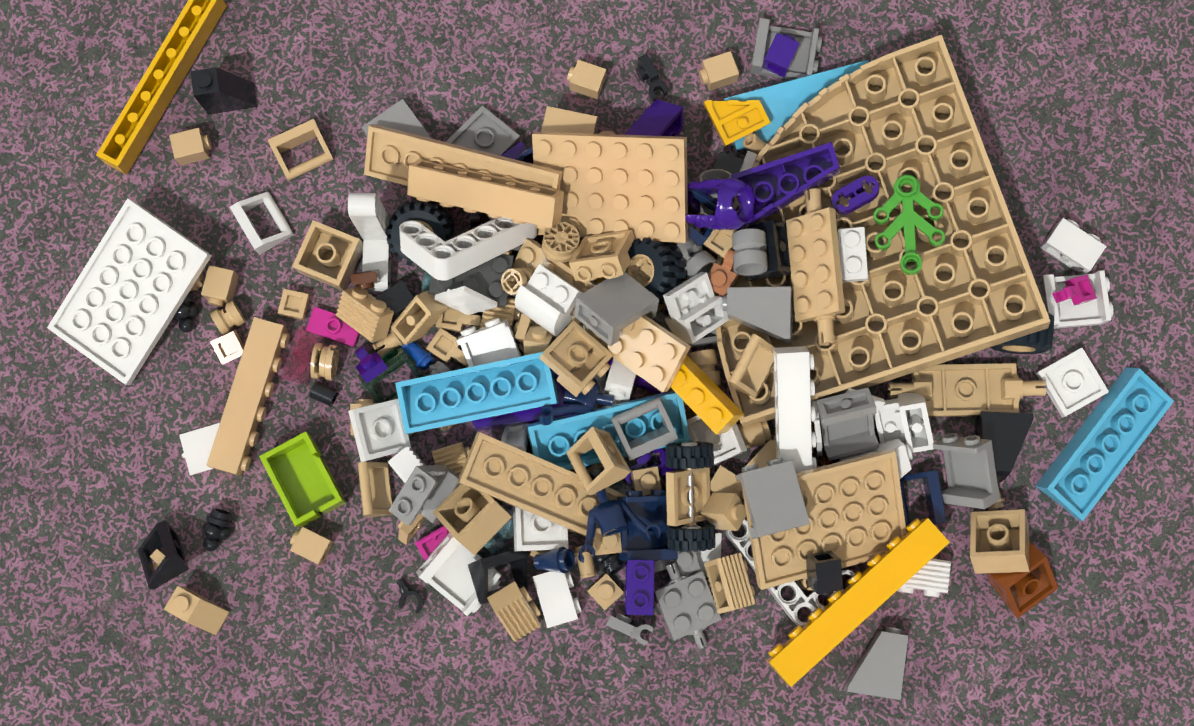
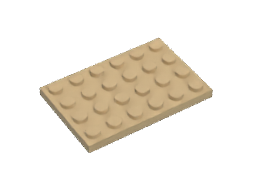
M534 132L532 134L533 164L562 171L560 190L564 191L560 222H567L573 225L578 230L580 237L632 230L635 237L634 240L640 239L642 241L644 238L659 242L686 243L688 241V223L685 220L686 215H688L687 137ZM537 228V235H544L545 229Z
M888 449L796 473L810 524L755 539L751 538L749 531L757 585L763 590L807 578L806 555L832 551L841 559L842 568L867 562L878 553L882 556L888 550L886 545L893 538L904 536L907 532L896 451ZM743 492L748 528L750 529L753 528Z

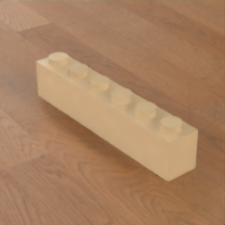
M422 159L409 165L407 195L416 197L418 201L440 202V205L443 207L457 206L470 213L479 211L487 213V216L491 218L505 217L517 224L531 223L535 224L539 229H551L561 221L564 191Z
M254 317L206 466L238 476H242L243 471L247 472L251 462V457L248 456L251 446L255 447L259 437V432H256L259 422H263L266 415L265 401L267 397H271L274 390L272 379L274 373H278L282 365V358L279 357L282 348H286L289 343L290 334L287 333L288 329L284 325Z

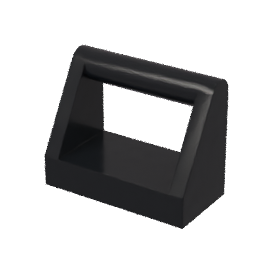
M771 219L744 228L759 229L766 233L769 268L765 273L746 276L747 281L790 275L791 268L786 223Z
M166 520L156 524L138 549L149 589H156L189 570L178 534ZM163 548L165 557L155 570L150 555L156 549Z
M512 550L468 564L476 595L481 605L489 603L487 597L502 589L499 588L488 592L489 569L510 564L514 580L519 589L524 586L527 590V555L525 551Z

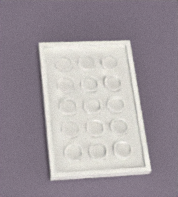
M127 198L47 328L122 383L131 385L212 255L141 205Z

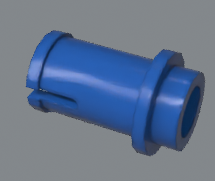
M416 341L407 345L404 344L401 348L403 352L417 363V368L426 370L434 362L433 354L431 352L427 353Z

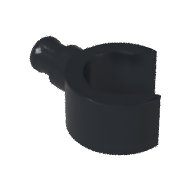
M405 579L398 581L397 585L401 593L399 607H403L407 596L414 595L419 601L416 613H419L424 605L423 597L418 592L411 591Z

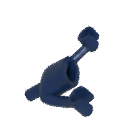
M594 378L593 381L596 384L586 395L581 392L575 397L566 389L563 404L566 405L555 408L550 405L542 406L541 412L549 416L540 415L539 422L542 425H550L555 415L572 412L589 413L596 403L612 406L614 396L600 393V387Z
M604 488L596 493L599 504L589 511L585 545L580 548L578 559L584 563L583 552H589L592 559H594L595 549L593 542L596 522L599 525L602 536L607 537L621 533L629 528L626 517L644 533V539L647 542H650L648 532H655L659 539L661 529L656 524L648 526L644 524L623 500H609Z

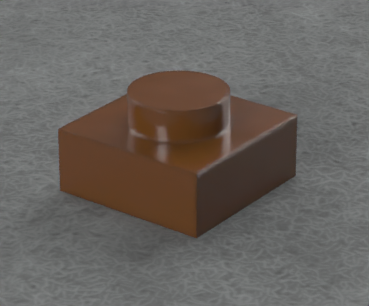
M379 269L351 274V285L359 284V289L374 287V282L380 280Z

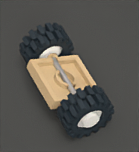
M698 441L669 443L665 445L666 467L682 469L666 472L667 525H669L667 526L668 549L683 552L712 550V548L716 547L714 524H703V522L698 521L706 520L701 511L710 498V467L714 466L713 443Z

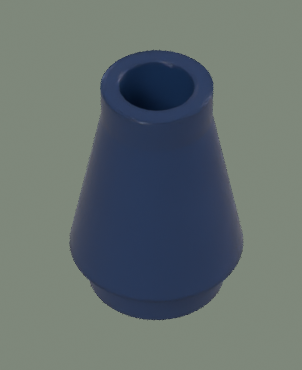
M560 547L543 554H536L534 557V566L537 570L567 573L575 565L573 551L565 547Z

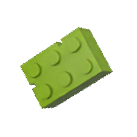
M306 431L259 456L294 526L299 528L320 518V511L327 514L347 503L327 463L320 457L322 454L314 438Z

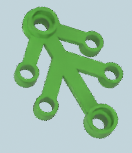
M903 175L895 181L892 197L882 207L874 211V221L879 225L888 223L890 213L901 202L903 212L883 233H879L876 236L875 245L879 250H887L891 246V240L904 227L905 255L901 258L900 265L905 274L912 276L918 274L922 269V259L916 254L915 227L929 237L931 245L938 247L945 242V233L941 229L934 228L917 214L913 208V201L927 210L928 218L932 221L940 220L943 217L944 210L940 204L932 202L920 192V183L916 177ZM905 185H909L912 187V190L906 193L902 188ZM937 208L941 213L933 216L930 211ZM883 212L887 217L884 220H879L877 215ZM940 234L942 239L936 242L932 239V236ZM880 238H886L888 240V243L886 245H880L878 243V240ZM910 261L917 264L914 269H908L906 265Z

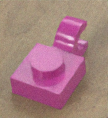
M1088 275L1065 281L1066 288L1052 293L1056 303L1072 299L1074 306L1097 299Z

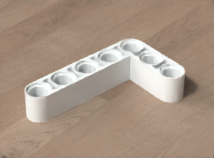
M349 193L348 214L363 239L362 272L379 269L380 280L374 282L375 286L366 289L368 292L383 293L390 288L388 282L391 281V260H389V257H391L390 248L392 244H387L386 239L389 235L386 231L390 218L377 193Z
M505 217L495 218L445 242L421 223L406 221L399 226L401 252L435 279L443 281L452 279L524 244L526 239H534L537 236V227L531 223L517 224Z
M744 519L741 524L745 529L743 537H735L731 530H726V536L755 572L754 560L748 554V547L751 545L748 522ZM842 570V575H847L849 578L855 574L850 570ZM795 581L767 588L796 625L804 626L810 621L808 619L806 622H801L798 619L797 612L801 607H806L810 614L818 607L821 609L825 607L818 601L819 594L812 591L806 596ZM784 586H789L793 590V598L789 601L781 597L780 592Z

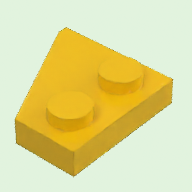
M707 100L703 102L724 147L771 123L760 100Z

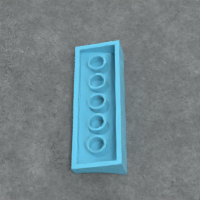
M869 60L724 98V101L760 100L771 123L753 132V134L757 135L764 142H770L776 135L779 127H783L805 102L811 101L825 87L827 89L830 85L839 81V78L849 75L860 69V66L869 63ZM745 137L733 142L736 152L748 149L743 146Z
M540 352L396 382L405 434L538 408L544 405L557 404L559 401L554 371L539 359L543 353Z
M1126 367L1108 390L1109 392L1104 395L1035 485V487L1057 502L1079 521H1084L1174 402L1140 368Z
M670 391L612 406L592 409L589 413H575L554 418L550 425H542L540 422L527 424L532 455L564 469H574L566 452L593 426L609 432L622 456L626 457L610 418L657 397L660 398L677 434L678 440L674 442L690 441L683 400L675 391ZM657 409L620 425L627 442L664 426ZM594 449L580 455L585 466L601 463Z

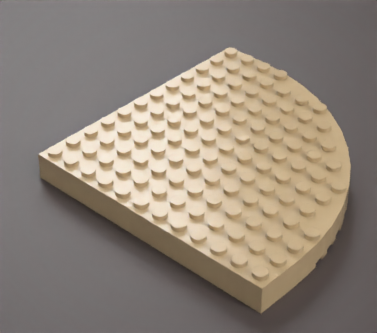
M942 35L866 63L853 73L839 78V81L830 85L827 89L825 87L815 98L808 103L805 102L783 127H779L776 135L769 144L763 147L756 157L752 168L832 142L840 166V173L816 187L821 190L822 209L833 208V194L840 188L863 176H872L878 181L879 195L870 203L849 214L843 215L835 211L837 234L838 229L865 228L868 281L842 283L845 312L836 314L833 321L836 344L828 346L819 345L816 322H795L794 302L793 344H786L730 318L729 321L716 328L717 345L725 377L734 404L744 413L739 419L743 427L775 418L774 365L757 399L734 389L728 382L752 334L758 335L775 348L805 346L809 354H813L814 370H810V380H814L815 395L810 396L812 406V401L844 394L849 388L855 390L868 388L1049 327L1050 319ZM903 175L916 177L920 183V192L932 202L940 204L944 210L943 217L940 220L932 221L928 218L927 210L913 201L914 211L934 228L941 229L945 233V242L943 245L935 247L930 244L929 237L915 227L916 254L922 259V269L918 274L912 276L905 274L900 265L901 258L905 255L904 227L891 240V246L887 250H879L875 245L876 236L879 233H883L903 212L901 202L890 213L888 223L879 225L874 221V211L882 207L894 194V183ZM863 184V190L857 194L864 191L871 194L873 185ZM905 185L902 190L907 193L912 190V187ZM805 195L759 223L771 219L786 223V220L807 213ZM737 196L732 205L736 213L740 207ZM843 196L840 197V203L837 205L843 204L844 207H847L849 205L848 200L854 196L845 199ZM937 208L930 211L933 216L941 213ZM883 212L877 215L879 220H884L887 217ZM934 234L932 239L938 242L942 239V236ZM880 238L878 240V243L880 245H886L888 243V240L886 238ZM766 245V250H765L764 252L767 254V265H768V268H769L767 245ZM719 255L717 264L722 266L724 259ZM913 261L908 262L906 265L908 269H914L917 266ZM737 274L739 277L733 286H791L792 288L791 274L754 281H747L746 276Z

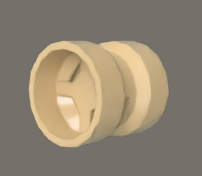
M528 267L506 270L501 278L503 290L510 295L517 294L521 285H527L534 271Z
M233 300L226 304L225 309H216L210 313L212 320L222 335L230 332L233 325L240 326L246 323L240 309Z

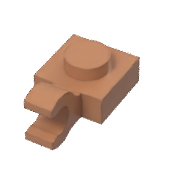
M731 249L726 253L722 266L714 263L708 273L713 292L721 297L727 295V287H733L739 277L733 272V255L735 252Z

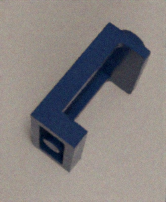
M651 490V495H642V491H626V496H617V499L619 501L623 500L647 526L656 524L661 529L659 539L655 532H648L650 542H647L644 539V533L625 517L629 528L620 533L622 553H619V560L678 559V551L668 549L667 526L669 525H667L666 490Z

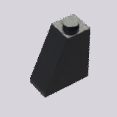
M217 67L190 71L193 96L208 115L257 107L254 82Z
M981 411L977 417L976 436H980V439L992 440L997 483L1005 480L1011 473L1034 419L1033 413Z

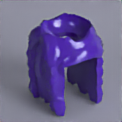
M711 178L701 182L694 181L687 185L688 189L706 194H718L715 215H686L685 220L687 223H692L698 228L738 230L754 217L755 198L752 185L732 178ZM736 195L740 205L737 213L732 206L733 197Z

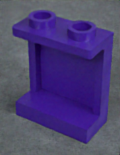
M628 560L626 562L625 615H653L654 560Z

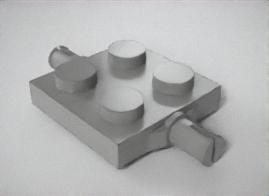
M676 561L666 564L665 567L671 580L664 586L655 589L654 596L670 637L675 641L686 635H693L698 646L697 648H704L703 646H708L703 630L722 619L715 607L716 604L703 571L699 570L690 575H680Z

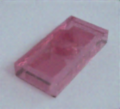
M299 329L296 330L281 378L308 385L311 376L310 366L313 348L316 343H321L323 338L321 335Z

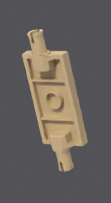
M814 188L804 192L807 213L786 220L795 322H816L819 336L818 343L820 346L836 344L833 321L836 314L845 312L835 209L830 207L822 209L821 190Z
M1016 363L944 364L913 372L911 383L889 382L888 390L898 391H890L888 397L892 399L898 398L900 393H915L925 398L929 417L979 416L981 411L1019 413V401L1023 396H1045L1047 389L1043 388V386H1046L1045 380L1023 381L1022 378H1019Z

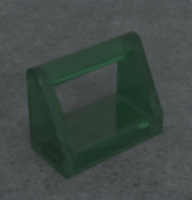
M400 346L382 358L388 369L373 380L366 383L360 374L358 375L377 403L398 399L396 391L385 400H382L373 386L404 363L415 374V378L422 377Z

